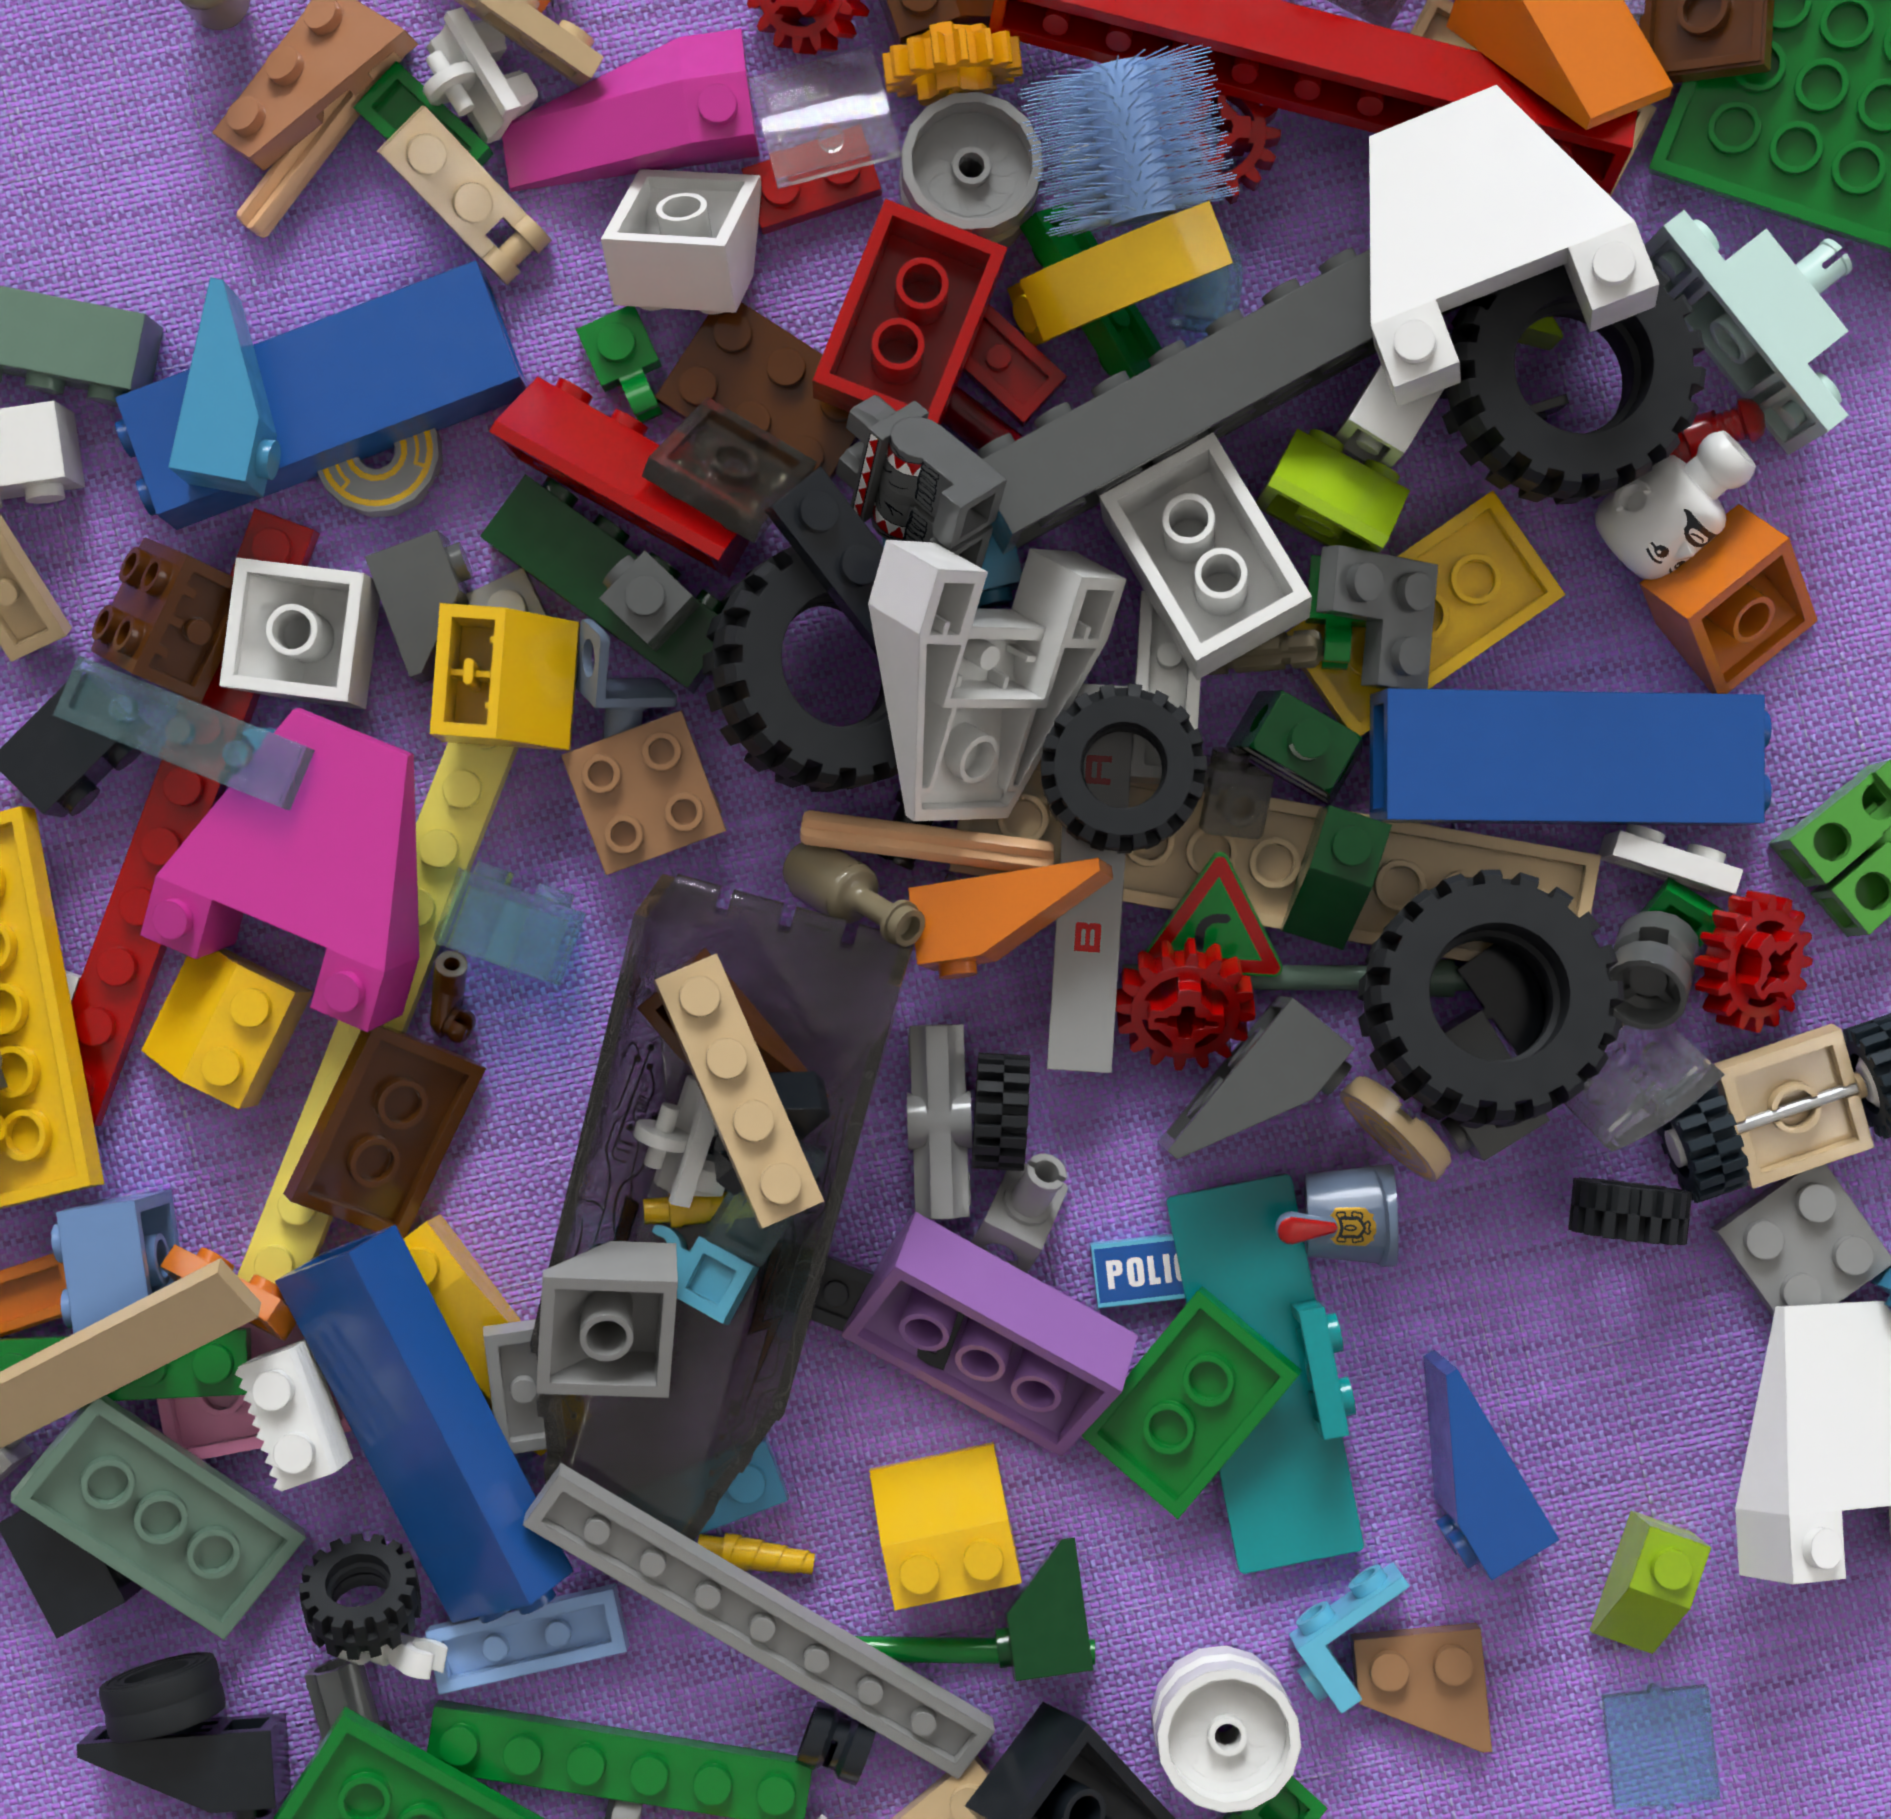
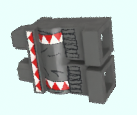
M873 395L854 406L849 412L846 428L861 441L846 449L839 458L836 475L854 490L851 506L863 522L871 519L873 528L886 540L937 543L982 568L993 531L991 524L996 520L1007 479L941 425L928 419L929 412L916 401L896 411L881 397Z

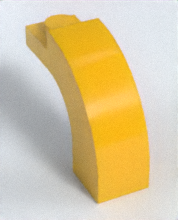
M1209 200L1048 266L1021 279L1019 283L1007 288L1013 304V314L1016 323L1024 332L1026 339L1034 346H1038L1121 309L1199 279L1232 264L1233 261Z

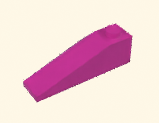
M742 29L678 37L512 120L502 135L510 191L514 192L637 174L639 169L667 170L760 156Z

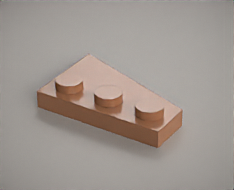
M311 0L303 14L277 48L271 52L264 65L238 99L232 103L212 133L226 146L265 171L323 123L324 109L348 89L357 96L374 82L369 74L372 69L393 52L402 59L419 44L406 30L357 0Z

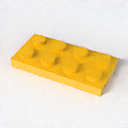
M1493 490L1397 556L1438 565L1428 689L1566 595ZM1304 620L1286 632L1288 636H1293L1294 631L1314 629L1320 632L1322 640H1324L1325 625L1308 624ZM1352 626L1350 663H1348L1347 670L1321 669L1322 661L1314 668L1301 669L1337 721L1362 736L1370 730V694L1384 689L1361 686L1366 627Z

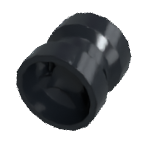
M817 1701L803 1735L795 1763L812 1770L820 1766L834 1770L837 1779L856 1786L866 1764L876 1731L855 1719L849 1720L839 1716L835 1707Z

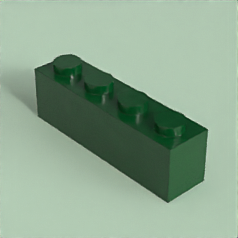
M525 474L480 537L491 547L520 568L525 569L528 574L587 617L593 619L606 631L694 694L706 678V675H703V655L712 651L714 642L709 640L706 635L712 618L721 614L724 609L721 601L702 589L695 598L700 606L655 652L599 599L608 589L603 585V580L611 569L627 555H630L634 560L638 558L636 554L624 546L630 536L601 514L597 516L593 523L573 509L579 499L549 476L540 485ZM649 553L676 580L679 579L682 575L679 571L655 553Z

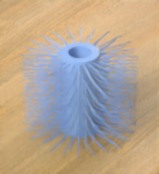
M1187 44L1147 60L1146 58L1169 46L1146 57H1137L1145 51L1144 49L1136 56L1118 59L1119 55H1117L1116 60L1102 64L1091 61L1096 66L1086 70L1067 68V70L1082 71L1081 74L1046 76L1079 77L1030 83L1057 82L1021 89L1023 91L1047 87L1018 94L1017 96L1047 90L1021 98L1043 95L1028 100V102L1046 99L1045 101L1021 107L1051 102L1024 109L1021 112L1052 105L1027 113L1043 112L1037 116L1026 117V119L1046 115L1052 116L1023 122L1024 124L1052 118L1026 125L1028 127L1046 122V124L1035 127L1033 130L1052 128L1027 135L1047 131L1052 132L1028 137L1027 139L1047 134L1052 135L1033 141L1043 139L1042 141L1047 142L1065 138L1063 140L1032 145L1034 147L1056 143L1029 150L1033 151L1052 147L1032 153L1035 154L1059 148L1042 155L1062 151L1057 154L1040 156L1039 158L1062 155L1034 161L1032 163L1056 159L1032 165V167L1055 161L1059 162L1039 167V169L1062 162L1064 163L1048 169L1068 167L1038 173L1039 175L1056 172L1035 177L1037 179L1056 175L1037 180L1038 182L1059 177L1047 181V183L1063 180L1057 183L1046 184L1045 186L1061 185L1038 189L1040 191L1056 188L1038 194L1055 191L1044 195L1047 196L1069 190L1053 197L1072 195L1047 200L1044 202L1060 201L1040 205L1055 204L1043 209L1058 205L1062 206L1052 210L1061 207L1068 209L1051 212V214L1065 213L1044 217L1059 216L1044 220V222L1058 219L1050 222L1053 223L1072 218L1059 224L1071 225L1049 229L1064 228L1047 232L1046 234L1058 232L1049 235L1052 236L1065 233L1058 235L1060 237L1081 231L1073 234L1074 236L1099 227L1102 228L1091 233L1110 226L1116 229L1121 226L1144 223L1178 213L1180 211H1176L1177 209L1193 207L1191 205L1207 202V200H1211L1210 202L1221 201L1223 199H1212L1232 196L1235 194H1224L1240 191H1230L1238 187L1223 190L1231 186L1213 190L1217 187L1201 189L1227 184L1215 183L1233 180L1235 178L1221 179L1237 176L1235 174L1222 177L1233 173L1231 172L1208 178L1222 172L1204 173L1229 168V166L1216 167L1234 163L1217 165L1232 161L1233 159L1214 163L1225 158L1208 162L1211 158L1221 157L1222 155L1207 157L1230 152L1228 150L1212 153L1232 148V146L1218 150L1213 149L1227 146V144L1206 150L1202 149L1216 144L1199 146L1224 139L1208 140L1229 136L1227 134L1208 138L1227 133L1225 131L1201 137L1220 130L1205 134L1199 133L1216 128L1198 130L1224 124L1204 126L1226 119L1208 123L1204 122L1221 118V116L1197 123L1193 122L1207 119L1210 115L1191 119L1193 117L1218 113L1217 111L1199 114L1223 108L1218 107L1199 111L1222 104L1219 103L1192 110L1214 103L1211 100L1199 102V100L1219 95L1200 99L1195 98L1221 91L1191 97L1216 88L1202 91L1200 89L1213 84L1196 87L1190 86L1218 79L1194 83L1216 76L1213 75L1191 81L1208 74H1194V72L1213 69V67L1190 72L1185 71L1215 63L1185 69L1210 60L1191 63L1201 58H1207V56L1182 60L1212 51L1181 57L1211 47L1176 55L1203 46L1199 45L1166 55L1188 46ZM1186 62V63H1183V64L1172 65V64H1175V63ZM1188 65V66H1185V67H1181V68H1178V69H1174V68H1177V67H1180V66ZM1192 77L1186 80H1180L1182 78ZM1199 88L1193 91L1182 92L1184 90ZM1192 92H1198V93H1195V94H1191V95H1187V96L1181 97V96H1183V95H1186V94H1189V93H1192ZM1052 94H1058V95H1055V96H1052V97L1042 98V97L1049 96V95H1052ZM1206 103L1195 107H1189L1194 104ZM1059 106V107L1054 108V109L1044 110V109H1048V108H1051V107ZM1062 110V111L1047 113V112H1050V111ZM1062 122V123H1059V124H1057V125L1046 126V125H1049V124H1052V123ZM1063 134V135L1057 136V137H1055V138L1044 139V138L1052 137V136H1055V135ZM1212 174V175H1209V176H1206V177L1197 178V177H1200V176H1202V175ZM1080 190V191L1075 192V193H1068V192ZM1074 219H1081L1079 221L1068 222Z

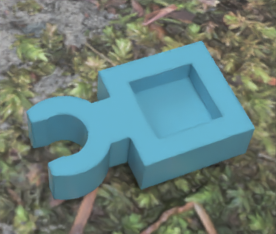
M655 1225L651 1232L664 1238L667 1243H676L677 1299L714 1320L729 1325L759 1267L702 1236H698L690 1251L687 1249L684 1237L677 1230L663 1225Z

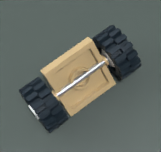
M1891 1013L1843 1029V1032L1841 1028L1831 1023L1710 1065L1715 1083H1710L1708 1077H1702L1655 1093V1096L1652 1097L1654 1104L1652 1107L1653 1116L1658 1121L1655 1126L1657 1134L1663 1140L1661 1146L1664 1154H1668L1670 1159L1669 1166L1673 1175H1678L1679 1186L1682 1190L1692 1193V1201L1694 1200V1203L1738 1190L1747 1185L1755 1189L1875 1148L1869 1127H1874V1132L1879 1137L1883 1136L1884 1139L1891 1137Z

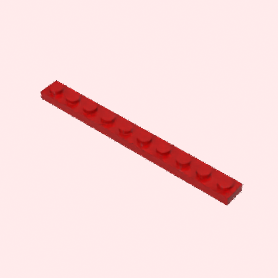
M254 508L236 558L308 566L320 533ZM234 562L233 568H232L231 573H230V575L233 576V577H234L235 562ZM223 657L201 704L184 697L71 1003L94 1127L102 1125L167 949L166 946L140 935L155 876L224 794L260 694L219 686Z

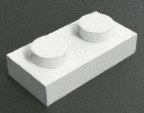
M1628 824L1626 832L1619 830L1604 835L1598 854L1601 855L1602 861L1664 881L1670 877L1689 889L1717 898L1735 895L1743 869L1724 864L1726 854L1719 850L1697 844H1688L1686 851L1663 844L1665 834L1634 824Z

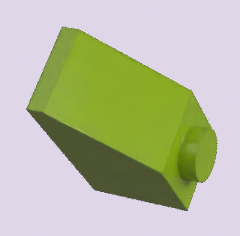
M1631 1510L1590 1631L1593 1634L1653 1654L1691 1609L1712 1547L1689 1530Z

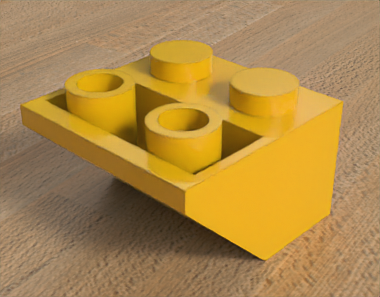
M440 603L429 734L441 742L571 751L580 623L505 607Z

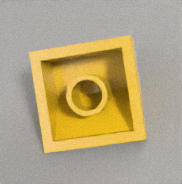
M225 948L198 959L187 956L141 1051L179 1081L232 1107L243 1109L259 1104L313 991Z
M994 1442L869 1469L881 1549L895 1611L1022 1583L1020 1563Z

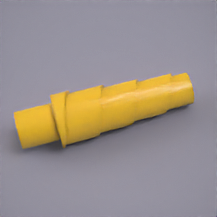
M724 1192L721 1197L694 1196L690 1208L672 1205L669 1202L670 1193H668V1197L643 1199L644 1223H670L671 1228L691 1224H704L707 1221L729 1220L731 1217L754 1215L744 1192H739L735 1196L730 1192Z
M725 1532L724 1537L699 1534L698 1544L744 1571L755 1570L769 1573L776 1571L812 1575L815 1553H811L809 1550L788 1548L787 1545L768 1543L761 1539L742 1537L741 1534Z

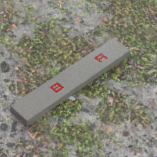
M1083 683L1075 699L1085 692L1088 695L1098 692L1099 687L1105 685ZM1114 685V688H1126V687H1127V686H1116V685ZM1114 732L1104 735L1091 746L1085 757L1084 778L1089 790L1098 800L1112 807L1128 808L1133 733ZM1062 825L1060 864L1100 858L1112 866L1113 880L1056 919L1047 1069L1112 1073L1125 853L1117 854V851L1105 849L1100 851L1091 848L1090 844L1073 838Z

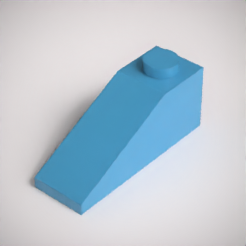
M210 277L168 468L191 485L264 497L267 479L273 480L279 469L281 457L280 444L276 441L277 434L242 301L223 279Z

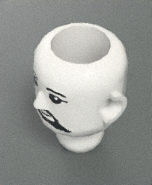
M1726 431L1714 432L1702 440L1698 447L1697 455L1687 464L1675 455H1669L1668 458L1655 464L1652 467V471L1610 493L1597 508L1595 513L1596 528L1611 551L1632 572L1643 579L1661 578L1679 568L1724 529L1726 513L1718 497L1728 489H1735L1745 485L1752 478L1756 465L1741 445Z

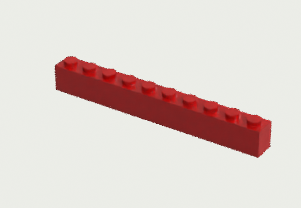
M994 0L989 23L991 34L1006 30L1009 31L1010 37L1018 36L1020 42L1100 63L1114 61L1117 59V55H1119L1118 59L1134 57L1144 49L1145 51L1137 57H1146L1169 46L1146 58L1147 60L1187 44L1188 46L1166 55L1199 45L1203 46L1176 55L1211 47L1181 56L1185 57L1212 51L1182 59L1207 56V58H1201L1191 63L1210 60L1185 69L1215 63L1185 71L1190 72L1213 67V69L1194 72V74H1208L1191 81L1213 75L1216 76L1194 83L1213 79L1218 80L1194 85L1193 87L1213 84L1205 86L1203 89L1216 88L1211 91H1221L1218 93L1372 133H1379L1497 85L1609 194H1611L1633 148L1637 110L1586 130L1479 51L1281 0ZM1186 62L1175 63V64H1172V65L1183 64V63H1186ZM1188 65L1180 66V67H1177V68H1174V69H1178V68L1185 67V66H1188ZM1186 77V78H1182V79H1180V80H1186V79H1189V78H1192V77Z

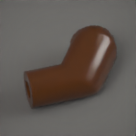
M445 951L435 960L430 1026L439 1038L447 1036L454 1043H462L470 1036L476 1024L475 1015L471 1011L461 1008L464 1000L468 961L460 952Z

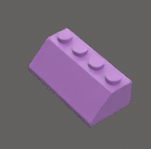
M917 1212L913 1214L886 1250L841 1334L843 1338L1061 1457L1123 1391L1138 1337L1136 1333L1108 1317L1101 1315ZM958 1312L965 1315L944 1370L928 1365L917 1357L918 1349L937 1353V1350L944 1348L949 1341Z

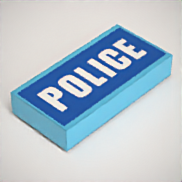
M1172 1233L1090 1243L1098 1308L1185 1299Z

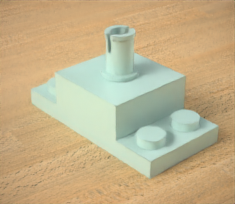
M1683 210L1666 223L1645 244L1653 268L1657 265L1671 278L1664 286V289L1673 300L1684 294L1693 309V312L1684 318L1689 332L1701 330L1705 347L1704 351L1742 398H1749L1758 403L1765 414L1766 428L1788 455L1829 432L1849 416L1840 405L1842 397L1835 384L1826 375L1820 372L1815 373L1808 365L1809 362L1848 332V329L1820 296L1823 291L1842 276L1849 274L1853 269L1852 262L1847 253L1828 268L1824 269L1822 267L1826 260L1842 248L1837 242L1829 238L1824 239L1817 248L1795 264L1766 228L1725 261L1718 252L1719 243L1711 229L1700 220H1692L1687 212Z

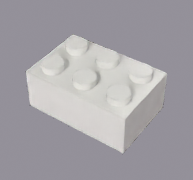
M1214 432L1099 496L1103 522L1196 680L1310 618L1312 595Z

